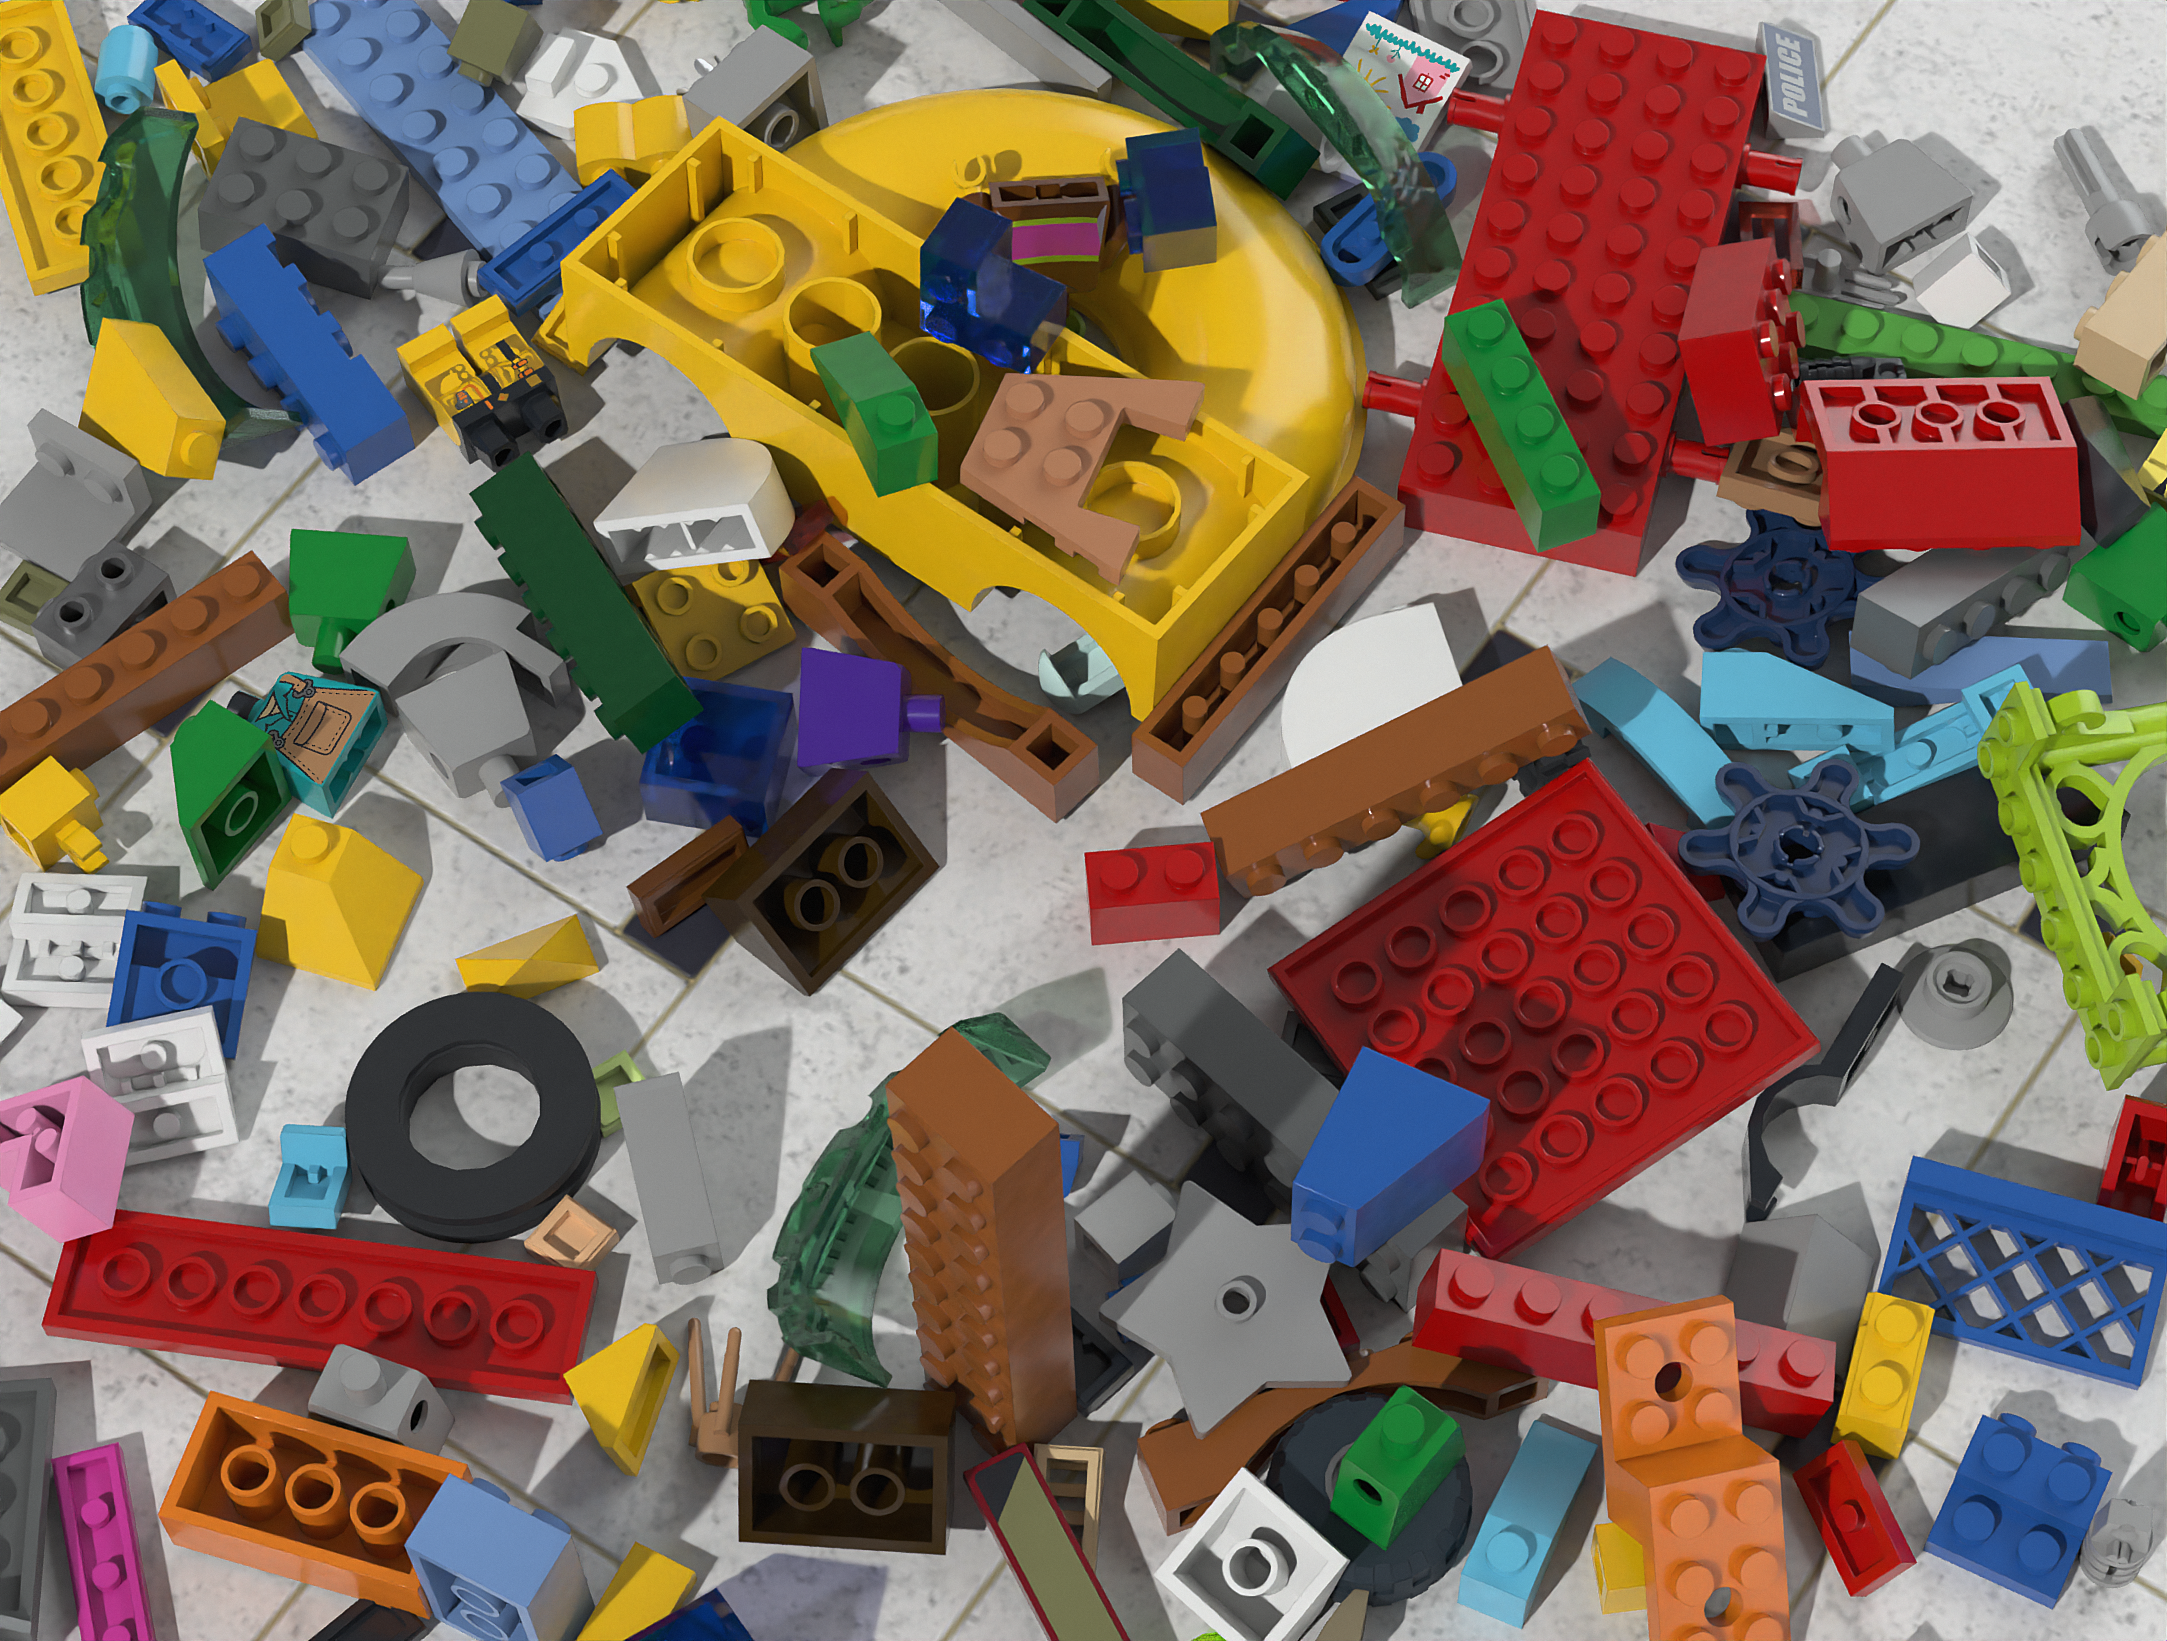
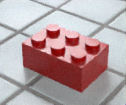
M1772 237L1700 249L1677 341L1706 447L1779 436L1784 411L1792 409L1790 382L1791 379H1797L1799 376L1797 349L1805 347V327L1801 313L1799 311L1791 312L1787 295L1792 293L1790 267L1786 258H1777Z

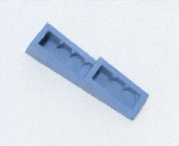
M1849 631V647L1852 631ZM1983 636L1977 640L1973 639L1950 654L1944 662L1934 664L1911 680L1901 674L1891 672L1883 664L1850 647L1852 690L1891 707L1961 702L1962 689L2018 663L2021 665L2033 688H2040L2045 702L2067 692L2085 689L2095 691L2101 704L2113 703L2108 641Z

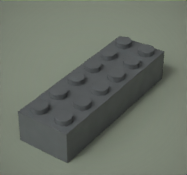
M1178 948L1122 998L1124 1063L1140 1083L1147 1087L1155 1084L1170 1098L1172 1109L1186 1125L1192 1129H1197L1201 1126L1217 1141L1216 1144L1219 1152L1233 1168L1240 1172L1248 1169L1264 1184V1191L1271 1202L1283 1213L1291 1215L1293 1181L1340 1091L1185 952ZM1452 1191L1357 1264L1355 1268L1360 1271V1279L1368 1291L1384 1303H1387L1389 1300L1393 1301L1407 1314L1416 1305L1418 1286L1439 1250L1444 1248L1463 1253L1468 1206Z

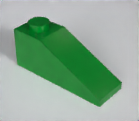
M868 331L811 348L810 357L877 497L879 498L937 480L938 431L915 384L875 337Z

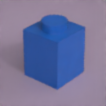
M557 754L500 782L529 849L544 861L548 862L553 859L560 862L574 858L589 847L588 841L603 834L574 766Z

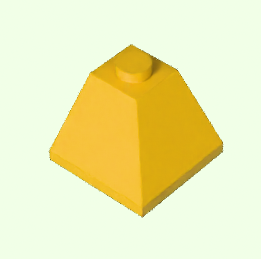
M293 813L269 865L255 949L256 955L262 959L376 991L423 887V878L355 830Z

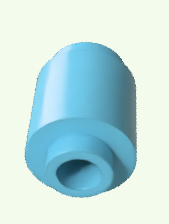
M133 25L117 26L110 30L108 36L100 45L94 93L101 104L115 113L133 114L148 108L153 101L156 80L153 68L158 65L159 52L154 44L152 35L148 31Z

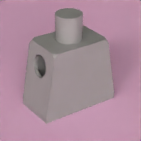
M1852 135L1842 140L1832 151L1831 160L1840 171L1834 180L1830 201L1831 212L1868 274L1880 277L1965 230L1973 194L1909 140L1897 139L1872 152L1858 135Z
M504 650L395 699L404 732L408 739L456 797L467 798L487 789L495 806L499 808L511 807L500 782L537 764L539 758L514 674Z
M337 1344L308 1402L309 1419L439 1456L455 1422L453 1414L427 1376L417 1370L344 1344ZM411 1418L419 1421L412 1431L410 1427Z

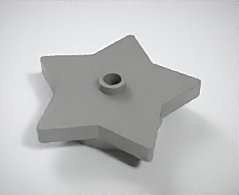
M1186 1181L1182 1185L1165 1259L1109 1298L1099 1308V1319L1103 1323L1162 1357L1169 1364L1197 1439L1202 1440L1259 1392L1268 1388H1343L1348 1386L1352 1377L1351 1370L1320 1303L1331 1263H1324L1311 1258L1299 1248L1298 1243L1291 1241V1223L1256 1226L1191 1181ZM1230 1298L1241 1300L1248 1306V1309L1240 1314L1230 1313L1225 1309L1223 1300Z

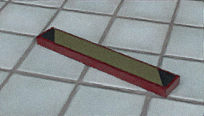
M1025 1441L964 1471L963 1480L1047 1640L1130 1641Z

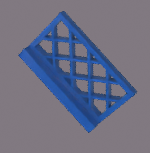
M1913 1155L1906 1175L1877 1292L1891 1296L1894 1281L1919 1268L1938 1299L1928 1306L1935 1309L1934 1313L1944 1309L1950 1320L1934 1316L1930 1334L2138 1390L2167 1275V1223ZM1913 1208L1941 1215L1954 1237L1922 1253L1908 1231ZM1957 1220L1975 1225L1964 1231ZM1989 1229L2007 1233L2020 1254L1991 1271H1988L1970 1242V1239ZM2024 1238L2041 1243L2030 1249ZM1904 1245L1912 1260L1898 1267ZM1960 1246L1979 1277L1947 1294L1928 1262ZM2055 1247L2073 1251L2086 1271L2082 1276L2058 1289L2054 1288L2036 1259ZM2090 1256L2108 1261L2097 1267ZM2026 1264L2045 1296L2014 1312L1995 1280ZM2121 1265L2151 1272L2146 1295L2124 1308L2103 1277V1275ZM2093 1282L2112 1314L2081 1331L2061 1298ZM1985 1286L2004 1318L1985 1329H1980L1965 1323L1954 1302ZM2050 1304L2071 1335V1337L2051 1348L2033 1343L2020 1322ZM2142 1309L2138 1330H2136L2128 1316ZM2119 1323L2133 1346L2128 1369L2101 1362L2087 1339ZM2010 1327L2017 1338L1998 1333ZM2077 1345L2084 1357L2065 1351Z

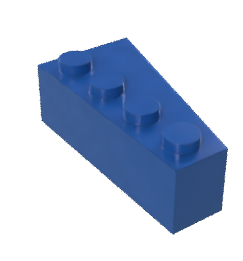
M263 223L203 259L221 317L219 321L215 322L216 329L231 352L236 353L242 350L249 358V361H247L248 367L259 386L265 392L274 388L282 398L280 405L294 428L299 432L307 428L314 436V447L324 464L331 471L340 468L356 486L415 449L407 414L362 354L350 359L353 356V350L342 331V327L329 310L320 315L319 308L307 289L308 282L294 263L282 268L275 248L277 244L276 238Z

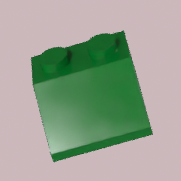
M210 699L196 716L188 717L180 725L175 734L174 741L170 745L179 824L203 885L214 891L291 801L292 796L271 735Z

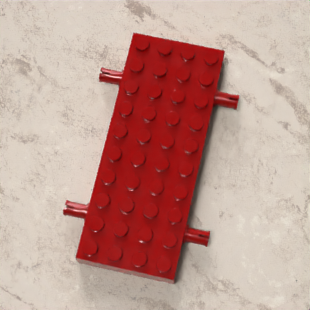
M1536 9L1512 94L1507 93L1506 98L1503 99L1464 91L1461 88H1454L1448 108L1447 125H1458L1497 133L1498 143L1448 315L1501 298L1503 299L1601 492L1596 534L1537 553L1441 360L1442 332L1429 378L1424 377L1421 383L1379 374L1377 371L1370 370L1368 374L1369 381H1366L1362 398L1363 409L1369 410L1370 408L1414 418L1415 428L1399 479L1397 500L1406 505L1404 527L1636 577L1661 479L1667 478L1668 473L1719 485L1731 447H1706L1705 443L1677 438V431H1674L1688 379L1677 340L1700 249L1723 244L1736 190H1741L1744 184L1788 193L1790 196H1795L1803 158L1797 157L1796 159L1752 150V144L1749 143L1760 102L1767 55Z

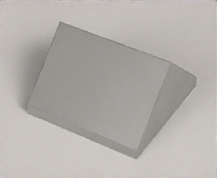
M1818 1214L1744 1223L1724 1296L1734 1302V1317L1737 1319L1836 1342L1834 1382L1842 1384L1875 1259Z

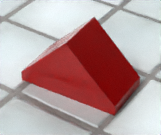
M2125 1094L2109 1136L2095 1201L2096 1205L2163 1222L2167 1209V1104Z

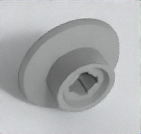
M1958 946L1932 948L1915 956L1901 971L1905 974L1897 1002L1898 1012L1906 1026L1917 1037L1933 1046L1948 1050L1978 1048L1994 1040L2001 1034L2009 1022L2013 1009V996L2009 982L1994 962L1977 951ZM1951 984L1954 987L1965 988L1968 991V996L1961 997L1951 992L1947 993L1944 990L1945 985Z

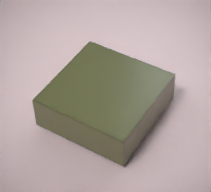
M266 0L255 10L261 56L275 62L281 60L312 31L308 0Z
M23 559L0 589V621L35 637L30 625L36 620L39 610L48 600L57 597L71 582Z

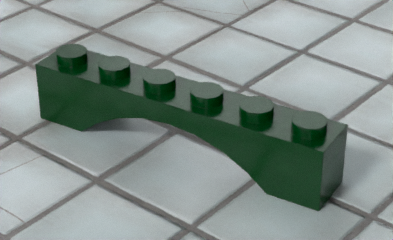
M1025 0L1021 6L1103 69L1201 141L1227 157L1282 200H1287L1321 155L1315 147L1291 126L1252 98L1208 71L1114 0Z

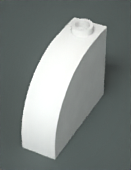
M717 438L660 446L595 519L593 524L616 575L771 557L789 535L795 520V511L773 458L765 446L749 439Z
M1434 602L1418 606L1398 605L1387 610L1384 614L1353 622L1328 635L1304 657L1289 681L1282 705L1280 756L1283 773L1463 686Z

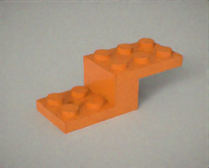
M1721 1294L1593 1320L1608 1518L1642 1545L1649 1641H1791L1779 1460L1742 1433L1734 1302ZM1670 1362H1680L1682 1373L1678 1384L1666 1393H1656L1655 1378L1657 1373ZM1722 1587H1729L1731 1597L1727 1608L1715 1617H1705V1603L1712 1592Z

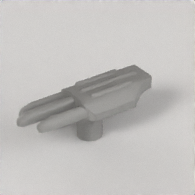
M1824 249L1818 253V256L1796 252L1786 257L1778 258H1786L1792 278V291L1880 311L1885 310V306H1895L1900 301L1897 295L1845 283L1846 281L1881 290H1890L1892 288V283L1887 279L1846 269V266L1841 262V255L1836 250Z

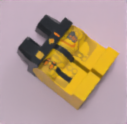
M497 294L451 318L450 323L453 335L442 323L396 348L406 385L449 438L460 447L462 455L469 464L480 459L493 472L498 473L520 456L518 444L515 440L518 437L532 431L541 443L550 444L568 433V424L561 405L555 376L543 364L537 353L528 346L513 325L507 308Z

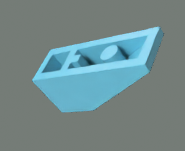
M1730 648L1722 652H1703L1700 726L1721 750L1831 751L1845 744L1848 751H1895L1893 707L1767 652H1751L1742 648Z
M1538 1420L1533 1421L1486 1514L1461 1572L1457 1603L1519 1629L1523 1628L1598 1450L1597 1444Z

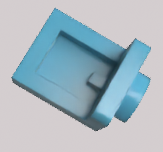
M286 1124L283 1126L280 1134L283 1163L268 1204L270 1225L299 1227L302 1229H337L353 1180L350 1147L346 1129L332 1126Z

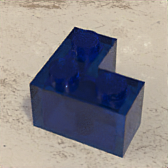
M1198 127L1125 138L1126 159L1115 160L1120 197L1132 195L1131 199L1123 200L1125 211L1124 223L1129 255L1141 254L1144 273L1216 262L1217 221L1208 166H1204Z
M957 197L920 247V329L929 332L939 341L954 343L979 354L996 366L1010 368L1022 374H1033L1066 326L1067 285L1012 262L1013 220Z

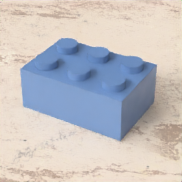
M449 1473L404 1544L434 1617L478 1641H576L594 1611L595 1605L587 1584V1578L584 1575L579 1560V1554L576 1551L572 1536L569 1535L571 1532L569 1526L545 1510L535 1509L530 1515L509 1504L510 1497L489 1481L474 1478L470 1484Z

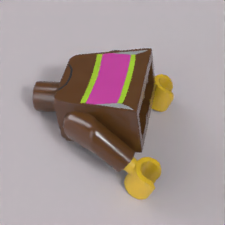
M1109 147L1102 153L1098 162L1099 171L1102 176L989 182V194L982 192L981 187L987 179V167L984 159L976 154L980 174L973 181H964L958 177V168L954 159L950 166V174L954 184L959 189L964 190L965 196L960 199V205L970 247L993 276L1008 279L1011 294L1016 296L1033 295V308L1056 322L1068 318L1070 314L1069 293L1091 292L1095 290L1098 284L1099 273L1112 267L1131 238L1133 189L1127 186V180L1138 170L1139 156L1133 149L1128 151V167L1125 173H1119L1112 169L1110 165L1111 147ZM1105 179L1109 181L1108 186H1106Z

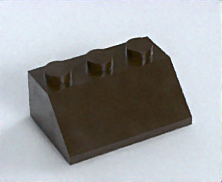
M831 768L740 856L701 897L738 944L804 996L810 997L940 866L868 771Z

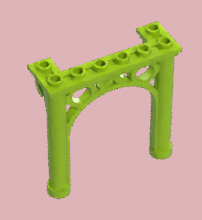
M2027 681L2017 682L2011 688L1977 744L1978 765L1983 776L1992 782L1999 801L1998 817L2000 825L2005 834L2012 836L2020 857L2019 872L2022 884L2029 893H2033L2042 916L2041 933L2044 943L2050 951H2055L2064 975L2062 984L2066 1002L2071 1009L2077 1010L2086 1034L2085 1051L2088 1061L2094 1069H2099L2106 1091L2119 1089L2127 1078H2131L2138 1068L2167 1063V937L2147 914L2134 891L2125 867L2121 844L2123 809L2131 787L2144 773L2167 761V701L2114 711H2103L2095 691L2075 690L2058 695L2045 702L2040 688L2030 689ZM2130 760L2113 785L2094 769L2089 768ZM2062 787H2072L2084 793L2101 810L2097 824L2079 826L2068 820L2061 810L2056 790ZM2097 843V847H2094L2087 858V875L2080 878L2070 849L2087 850ZM2095 915L2100 916L2109 923L2115 934L2122 929L2126 931L2118 935L2108 948L2104 942ZM2124 954L2140 955L2163 971L2160 993L2156 994L2151 980L2141 981L2138 973L2125 976V972L2120 965V956Z

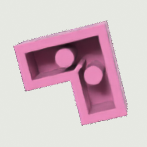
M84 1075L0 1101V1186L10 1193L7 1205L59 1243L111 1229L135 1115Z

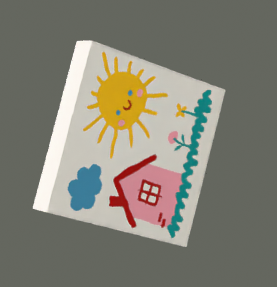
M1369 11L1324 90L1372 107L1378 111L1383 121L1387 153L1404 161L1415 153L1425 151L1448 111L1454 88L1462 87L1473 65L1471 59ZM1359 127L1356 138L1363 141V129Z

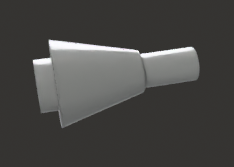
M474 249L419 262L415 266L381 265L377 274L378 285L381 289L415 290L417 293L467 308L477 305L480 297H485L488 293L479 284L477 271L487 263L481 261L479 254Z

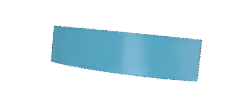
M1612 657L1572 684L1589 725L1603 739L1612 733L1689 813L1686 826L1690 830L1721 829L1728 826L1734 820L1735 814L1722 802L1715 788V776L1718 770L1725 764L1731 763V760L1701 726L1665 692L1636 670Z
M2018 663L1962 689L1961 702L1895 732V751H1854L1849 753L1844 744L1788 770L1787 775L1794 789L1808 782L1813 768L1819 762L1826 759H1839L1848 762L1857 770L1859 775L1857 791L1851 796L1849 801L1853 814H1856L1977 766V744L2013 685L2017 682L2027 681L2030 689H2033V686Z

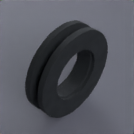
M465 992L443 996L411 1009L389 1024L372 1041L357 1063L349 1083L345 1102V1127L350 1149L368 1190L384 1211L397 1222L421 1235L440 1241L467 1244L487 1243L519 1235L538 1226L566 1194L572 1198L591 1172L600 1148L602 1138L600 1129L601 1101L588 1057L575 1035L561 1020L539 1005L519 997L495 992ZM495 1065L518 1072L534 1085L540 1099V1116L531 1136L511 1156L490 1166L455 1170L434 1164L414 1149L410 1141V1117L418 1099L439 1078L463 1067Z

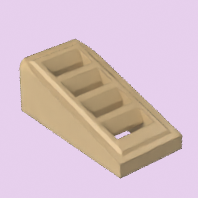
M1035 1444L1034 1460L1053 1496L1086 1498L1085 1511H1061L1069 1525L1084 1526L1083 1539H1076L1096 1575L1106 1451L1104 1448ZM1051 1469L1087 1471V1484L1050 1482Z

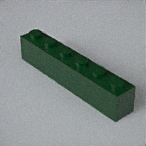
M529 450L469 493L482 516L474 521L475 525L495 551L501 547L506 551L497 557L499 563L517 587L520 588L525 583L527 584L529 589L521 594L523 601L542 625L548 621L553 625L552 628L545 632L547 639L566 663L572 659L575 660L577 666L572 668L569 673L589 701L592 702L596 698L600 699L602 704L593 711L615 741L626 735L643 755L704 710L557 484Z

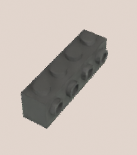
M2055 546L2050 549H2036L2032 547H1993L1988 550H1973L1970 548L1931 549L1858 594L1850 647L1883 664L1891 672L1901 674L1911 680L1934 664L1944 662L1950 654L1973 639H1980L1989 629L2009 616L2019 614L2028 604L2045 593L2058 589L2065 581L2070 570L2071 561L2068 558L2070 546Z

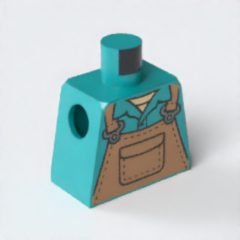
M290 671L278 677L265 700L239 690L232 696L226 708L271 735L291 796L332 819L389 724L379 691Z

